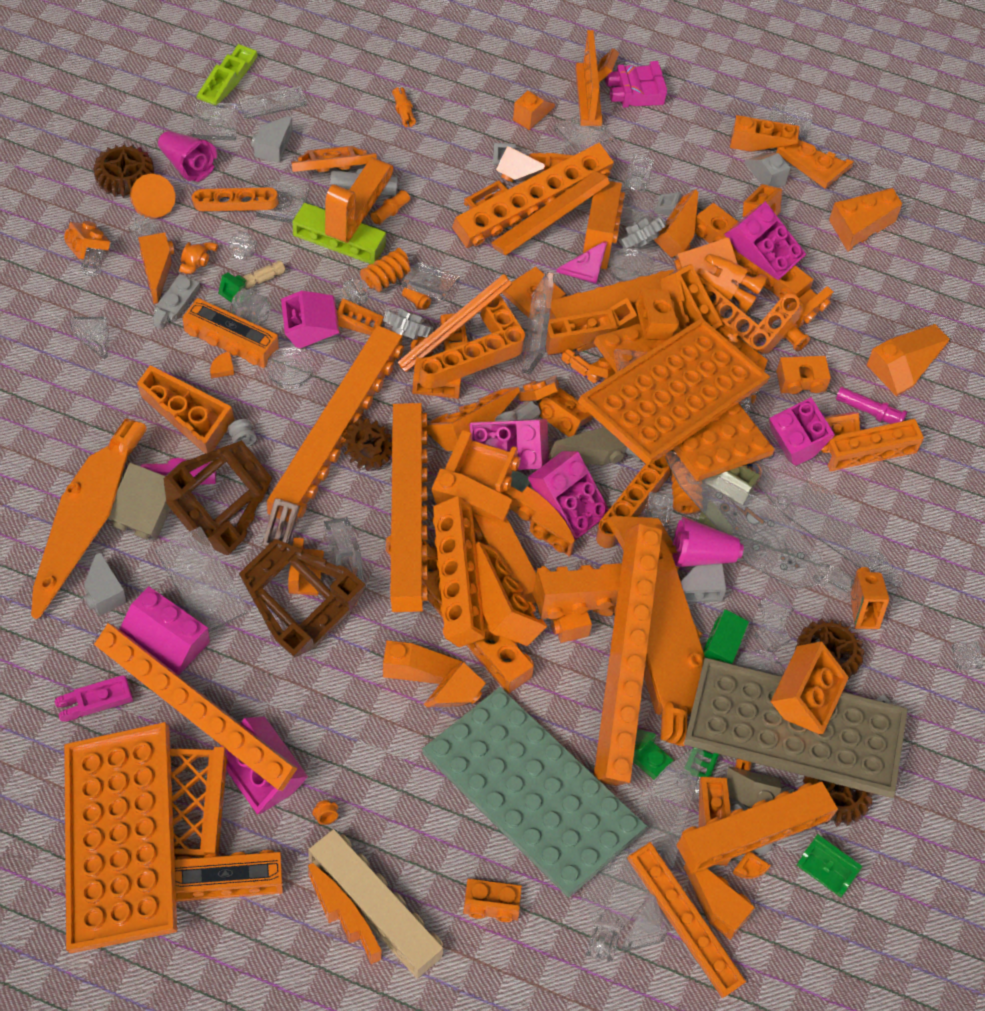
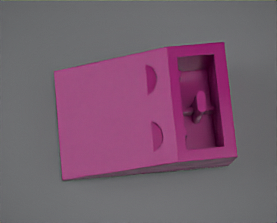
M766 201L751 210L724 234L727 238H730V242L737 252L777 280L806 255Z
M547 418L470 423L472 441L510 452L512 446L517 447L518 457L521 458L518 470L539 469L549 462Z
M562 451L527 477L534 491L546 499L564 519L571 530L574 540H577L596 525L609 510L579 452Z

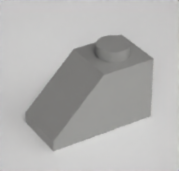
M286 116L260 126L257 135H253L251 146L254 148L255 157L280 163L293 132L291 116Z
M762 153L745 160V164L761 185L765 184L777 188L786 185L790 167L779 153Z
M101 553L96 554L84 584L86 595L83 598L90 610L94 608L98 616H101L125 604L126 598L124 589Z
M722 564L695 566L681 581L687 603L722 602L726 591Z

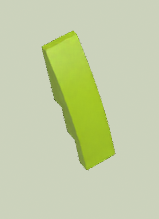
M238 44L231 55H226L221 65L216 64L198 92L197 99L215 106L218 105L247 73L258 56L257 51Z

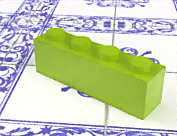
M303 203L292 221L293 236L369 264H374L386 247V232L362 223L348 243L327 236L325 234V210L307 203Z

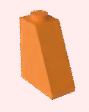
M728 237L678 253L675 256L676 260L673 261L675 269L678 270L692 263L696 273L699 268H702L714 275L717 267L712 266L705 260L708 254L722 257L737 264L730 238Z

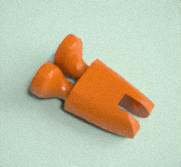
M708 254L705 260L712 266L717 267L716 272L713 275L711 272L699 268L697 274L729 301L732 297H735L739 301V309L746 313L755 301L756 296L742 290L738 285L742 284L753 293L759 294L766 282L767 276L759 274L756 277H750L746 275L748 269L722 257Z

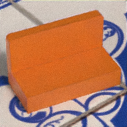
M294 538L293 546L302 549L303 552L314 557L324 558L323 550L304 549V538ZM304 563L321 580L322 572ZM290 564L288 578L289 593L318 596L319 592Z

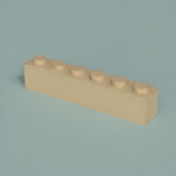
M333 829L308 849L309 861L314 863L340 887L354 903L369 927L418 979L442 958V941L435 933L430 934L423 927L425 924L415 912L411 914L405 907L404 899L398 893L393 894L388 889L387 881L381 874H375L369 868L368 860L361 853L357 855L354 852L349 839L344 834L339 835Z

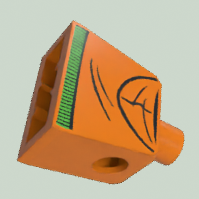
M862 567L856 571L850 596L855 629H880L889 602L888 592L881 573L871 572L870 568Z

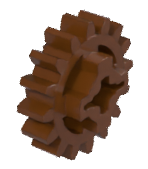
M366 418L363 422L361 419H358L346 428L347 431L342 435L346 440L341 444L348 449L344 452V455L352 457L349 461L350 463L356 461L358 462V469L365 465L366 471H369L372 468L377 470L389 461L388 458L392 455V451L389 450L392 447V442H388L391 434L384 433L385 426L379 428L378 421H374L371 424L369 418Z

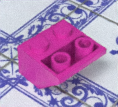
M301 290L281 299L285 335L297 349L339 333L336 303L333 295Z
M812 397L769 418L771 432L792 467L815 457L834 437V432Z

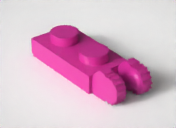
M122 675L75 689L74 692L58 696L54 702L58 708L71 706L75 702L78 703V706L62 710L58 715L61 721L69 722L80 716L83 717L133 702L126 676Z

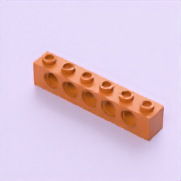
M712 203L696 215L695 233L710 244L727 238L724 234L738 221L715 203ZM732 245L737 264L748 269L747 274L749 276L756 277L759 274L767 276L763 287L769 289L779 299L786 294H794L800 298L811 289L814 279L796 265L777 280L737 252Z
M457 496L433 506V524L436 532L435 546L438 554L439 590L441 592V612L444 620L443 634L445 639L460 648L484 639L485 629L472 506Z

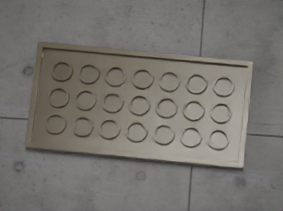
M708 658L704 659L684 745L889 798L894 797L908 708L842 692L824 733L817 734L784 720L770 702L782 677Z

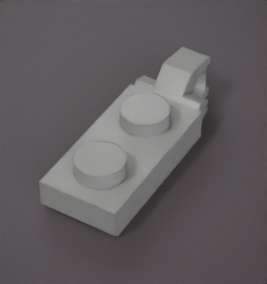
M179 274L154 309V326L163 329L169 319L172 321L174 319L177 320L200 289V282Z

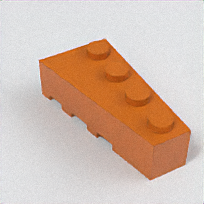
M609 181V185L593 195L583 248L584 253L606 241L607 246L601 269L606 270L608 268L611 245L617 242L625 192H621L622 183Z
M151 365L137 382L141 397L203 453L207 454L216 448L227 432L229 425L235 420L230 405Z

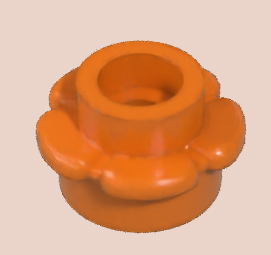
M323 800L316 805L312 814L319 824L328 825L338 818L337 810L339 807L335 802L331 803L329 800Z

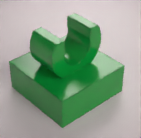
M229 272L222 275L218 294L234 305L239 304L242 301L247 279L241 275L235 277Z

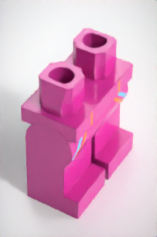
M650 61L649 66L635 67L628 65L624 67V65H618L617 71L611 72L605 78L607 87L616 86L610 88L611 102L621 101L623 108L629 107V105H664L667 87L658 61Z

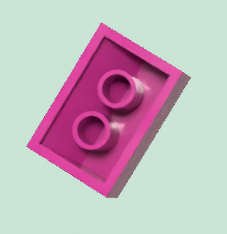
M150 586L131 604L119 628L177 675H180L210 643L208 627Z
M265 716L244 718L240 724L298 768L283 791L277 790L225 749L228 755L226 771L257 815L262 814L291 796L308 778L305 771Z

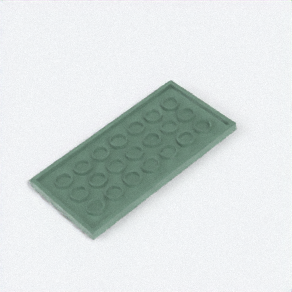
M501 687L422 748L423 754L568 898L646 831L647 826Z

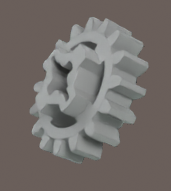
M661 215L651 219L649 216L642 217L625 228L627 232L619 237V241L625 249L633 245L636 248L642 247L659 236L658 231L662 230L661 228L665 227L666 223Z
M402 308L399 309V312L386 310L383 318L384 322L393 325V331L417 340L418 336L427 338L434 329L429 324L424 323L425 318L421 315Z

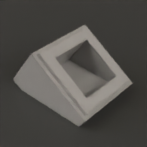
M494 143L493 165H499L507 146L516 149V144Z
M681 192L661 194L655 211L669 216L682 198Z

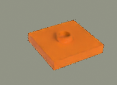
M536 266L511 282L512 285L502 293L531 321L547 311L548 301L566 297V293Z

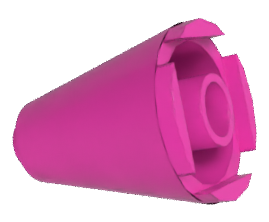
M166 131L159 137V149L187 181H202L213 171L214 165L212 163L214 158L217 159L216 148L209 141L174 131Z
M681 517L682 520H679L673 545H676L677 553L672 554L676 567L736 563L738 558H742L744 546L740 543L739 538L690 518Z

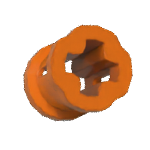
M795 323L782 339H787L793 345V349L798 352L809 343L811 338L799 330L797 323Z

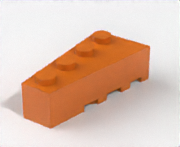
M478 541L476 552L483 615L488 623L487 627L495 636L500 635L528 647L547 625L543 619L538 620L533 614L536 608L532 602L527 603L521 596L524 590L519 583L509 577L512 572L498 551Z
M622 563L603 564L599 569H594L591 565H582L580 569L568 571L567 566L557 567L555 572H547L546 568H537L533 595L540 618L557 619L562 615H579L588 610H605L616 605Z

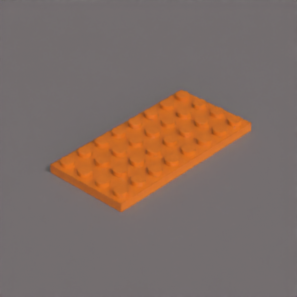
M700 318L581 395L578 403L649 466L765 385L770 376L703 318Z
M636 324L596 336L593 343L617 373L666 340L644 339L641 325ZM679 325L677 331H674L673 336L682 331ZM739 403L673 448L696 481L772 456L775 450Z
M163 722L64 744L66 951L72 954L178 932L169 725Z

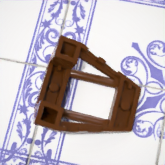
M241 440L196 458L183 461L173 468L163 478L166 503L198 543L227 556L245 539L247 535L246 530L249 524L253 522L256 508L262 502L272 477ZM227 462L249 490L213 520L191 492ZM209 463L194 477L191 475V471ZM248 504L234 527L228 520Z
M274 539L239 573L273 638L294 658L315 649L351 613L366 588V584L348 568L331 564L319 556L314 557L303 552L302 549L278 539ZM289 563L325 598L301 624L263 589ZM304 563L335 578L336 580L330 585V589ZM270 610L288 627L286 630L283 631Z

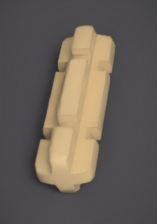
M274 262L272 266H265L254 271V274L249 273L243 276L247 279L245 287L249 289L255 286L256 283L260 284L274 278V275L283 274L286 270L283 262Z

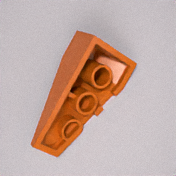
M936 324L891 338L872 349L867 366L897 397L914 387L932 361L937 358L948 344L950 338Z
M509 387L497 390L479 398V402L459 407L460 412L450 415L445 413L429 421L427 427H423V429L446 451H453L462 430L470 432V423L495 421V418L517 396L520 389L519 387Z

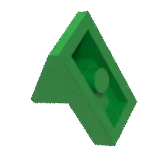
M637 729L633 762L656 781L673 764L674 760L654 743L657 736L655 733Z

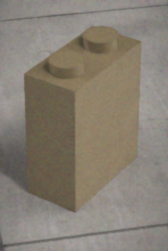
M129 463L117 490L111 513L107 518L113 522L111 526L124 532L127 528L134 530V535L144 540H148L149 537L158 539L170 511L166 503L163 480L165 476Z

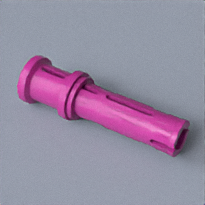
M841 386L836 397L837 401L875 416L876 420L880 423L882 421L889 424L902 422L908 413L906 410L902 412L889 406L887 402L881 404L843 386Z

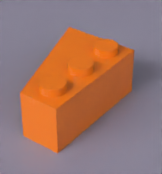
M893 188L835 202L829 221L847 252H849L859 242L863 243L873 233H878L896 222L902 202Z
M692 263L660 279L662 290H669L670 298L674 302V313L678 317L679 327L682 330L700 318H703L714 329L723 325Z

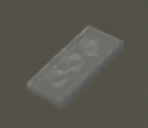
M545 273L532 294L522 371L525 374L531 375L545 354L554 273Z
M201 527L155 548L159 559L192 617L208 627L209 632L248 614L247 606Z

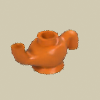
M188 242L181 255L182 264L180 265L179 272L192 274L201 266L205 267L210 256L206 253L207 250L216 252L218 244L207 242L191 245Z

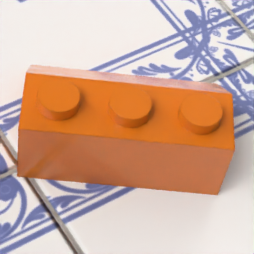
M822 641L797 646L770 702L784 720L817 734H823L849 677Z

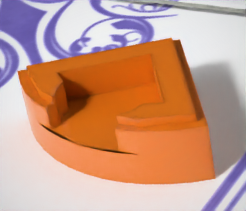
M230 352L222 353L214 359L210 367L211 379L234 375Z
M750 851L744 855L732 874L745 879L758 878L764 875L771 865Z

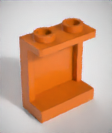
M462 430L445 470L463 474L503 494L504 491L508 492L512 482L511 474L513 471L518 470L521 458L518 457L517 447L512 446L510 452L475 442L472 441V434L470 432Z

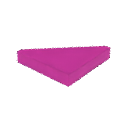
M604 241L557 268L556 272L597 283L607 242Z

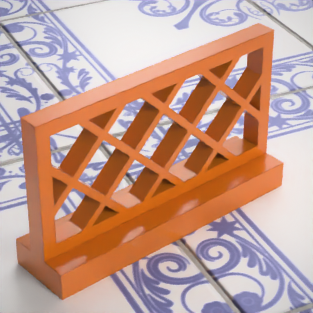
M587 30L583 63H576L575 65L580 126L602 127L594 30Z
M214 747V750L170 749V756L179 757L184 762L175 771L171 772V780L173 779L181 787L172 796L173 809L179 814L173 819V826L183 819L191 827L180 838L174 834V839L176 840L174 843V856L204 857L208 854L219 855L228 758L225 747ZM198 757H209L208 766L200 773L191 765ZM189 767L196 776L184 786L176 776ZM201 780L206 786V792L196 799L188 789ZM186 793L193 800V803L181 812L173 802ZM205 800L203 807L200 803ZM198 806L204 813L203 818L196 825H193L186 815ZM201 826H202V834L198 831V829H199ZM194 832L201 838L200 849H188L183 842Z

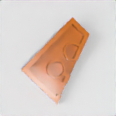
M799 139L797 144L778 147L776 152L825 189L852 168L854 161L846 159V161L835 157L836 154L828 151L826 154L818 151L814 145Z

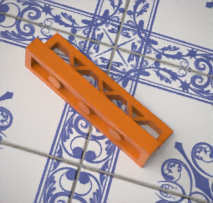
M916 419L836 435L827 443L832 455L828 463L829 471L917 453L924 437Z

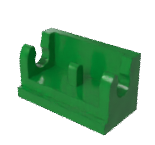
M724 609L716 618L704 646V659L708 658L732 664L749 621Z
M819 834L816 835L796 865L840 898L863 867Z

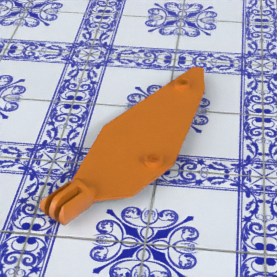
M125 418L111 438L109 445L87 458L61 496L33 586L31 616L34 619L42 616L109 517L127 457L133 452L147 430L145 424Z
M648 523L646 525L657 528L653 523ZM661 536L646 656L663 708L661 715V740L681 747L685 746L688 715L692 712L704 663V653L672 554Z

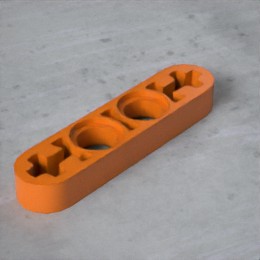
M269 187L199 189L191 196L194 208L198 211L271 210L279 204L277 191ZM247 196L252 198L247 202L241 201L242 198ZM223 197H229V198H230V199H229L228 201H226V202H220V201H219V200H220L221 198H223Z

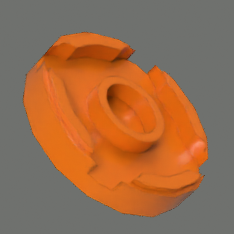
M147 174L141 176L135 181L130 191V200L135 207L134 209L145 218L158 219L171 211L175 204L176 195L174 188L161 175Z

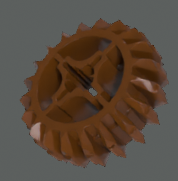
M125 143L122 147H118L115 144L113 149L107 147L106 152H100V156L96 158L93 167L95 181L100 189H104L106 194L112 193L114 197L121 194L123 198L125 195L130 194L131 188L137 179L143 175L155 173L153 161L148 152H144L141 147L136 149L134 144L127 147Z
M822 618L817 623L812 621L808 627L802 629L801 635L797 638L796 647L811 644L813 641L820 639V642H823L848 675L849 680L852 675L857 674L865 654L864 649H862L863 641L857 640L858 632L851 633V625L846 628L843 627L842 620L837 624L833 622L832 618L827 623ZM848 654V660L840 664V658Z
M807 776L803 778L804 784L812 783L814 785L819 781V779ZM821 780L838 808L831 820H834L836 827L840 826L842 821L846 826L850 825L852 820L858 822L861 816L867 814L868 807L872 805L873 799L871 797L874 793L854 789L857 796V802L855 803L852 800L853 796L850 793V787Z

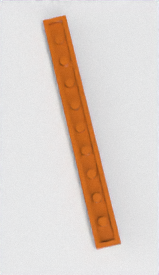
M107 623L94 643L96 647L225 747V749L277 790H284L298 769L296 766L115 625Z

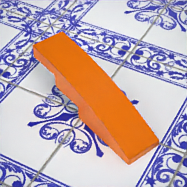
M314 863L309 864L308 876L328 923L339 919L349 943L360 940L370 964L380 961L382 950L369 925L354 903Z

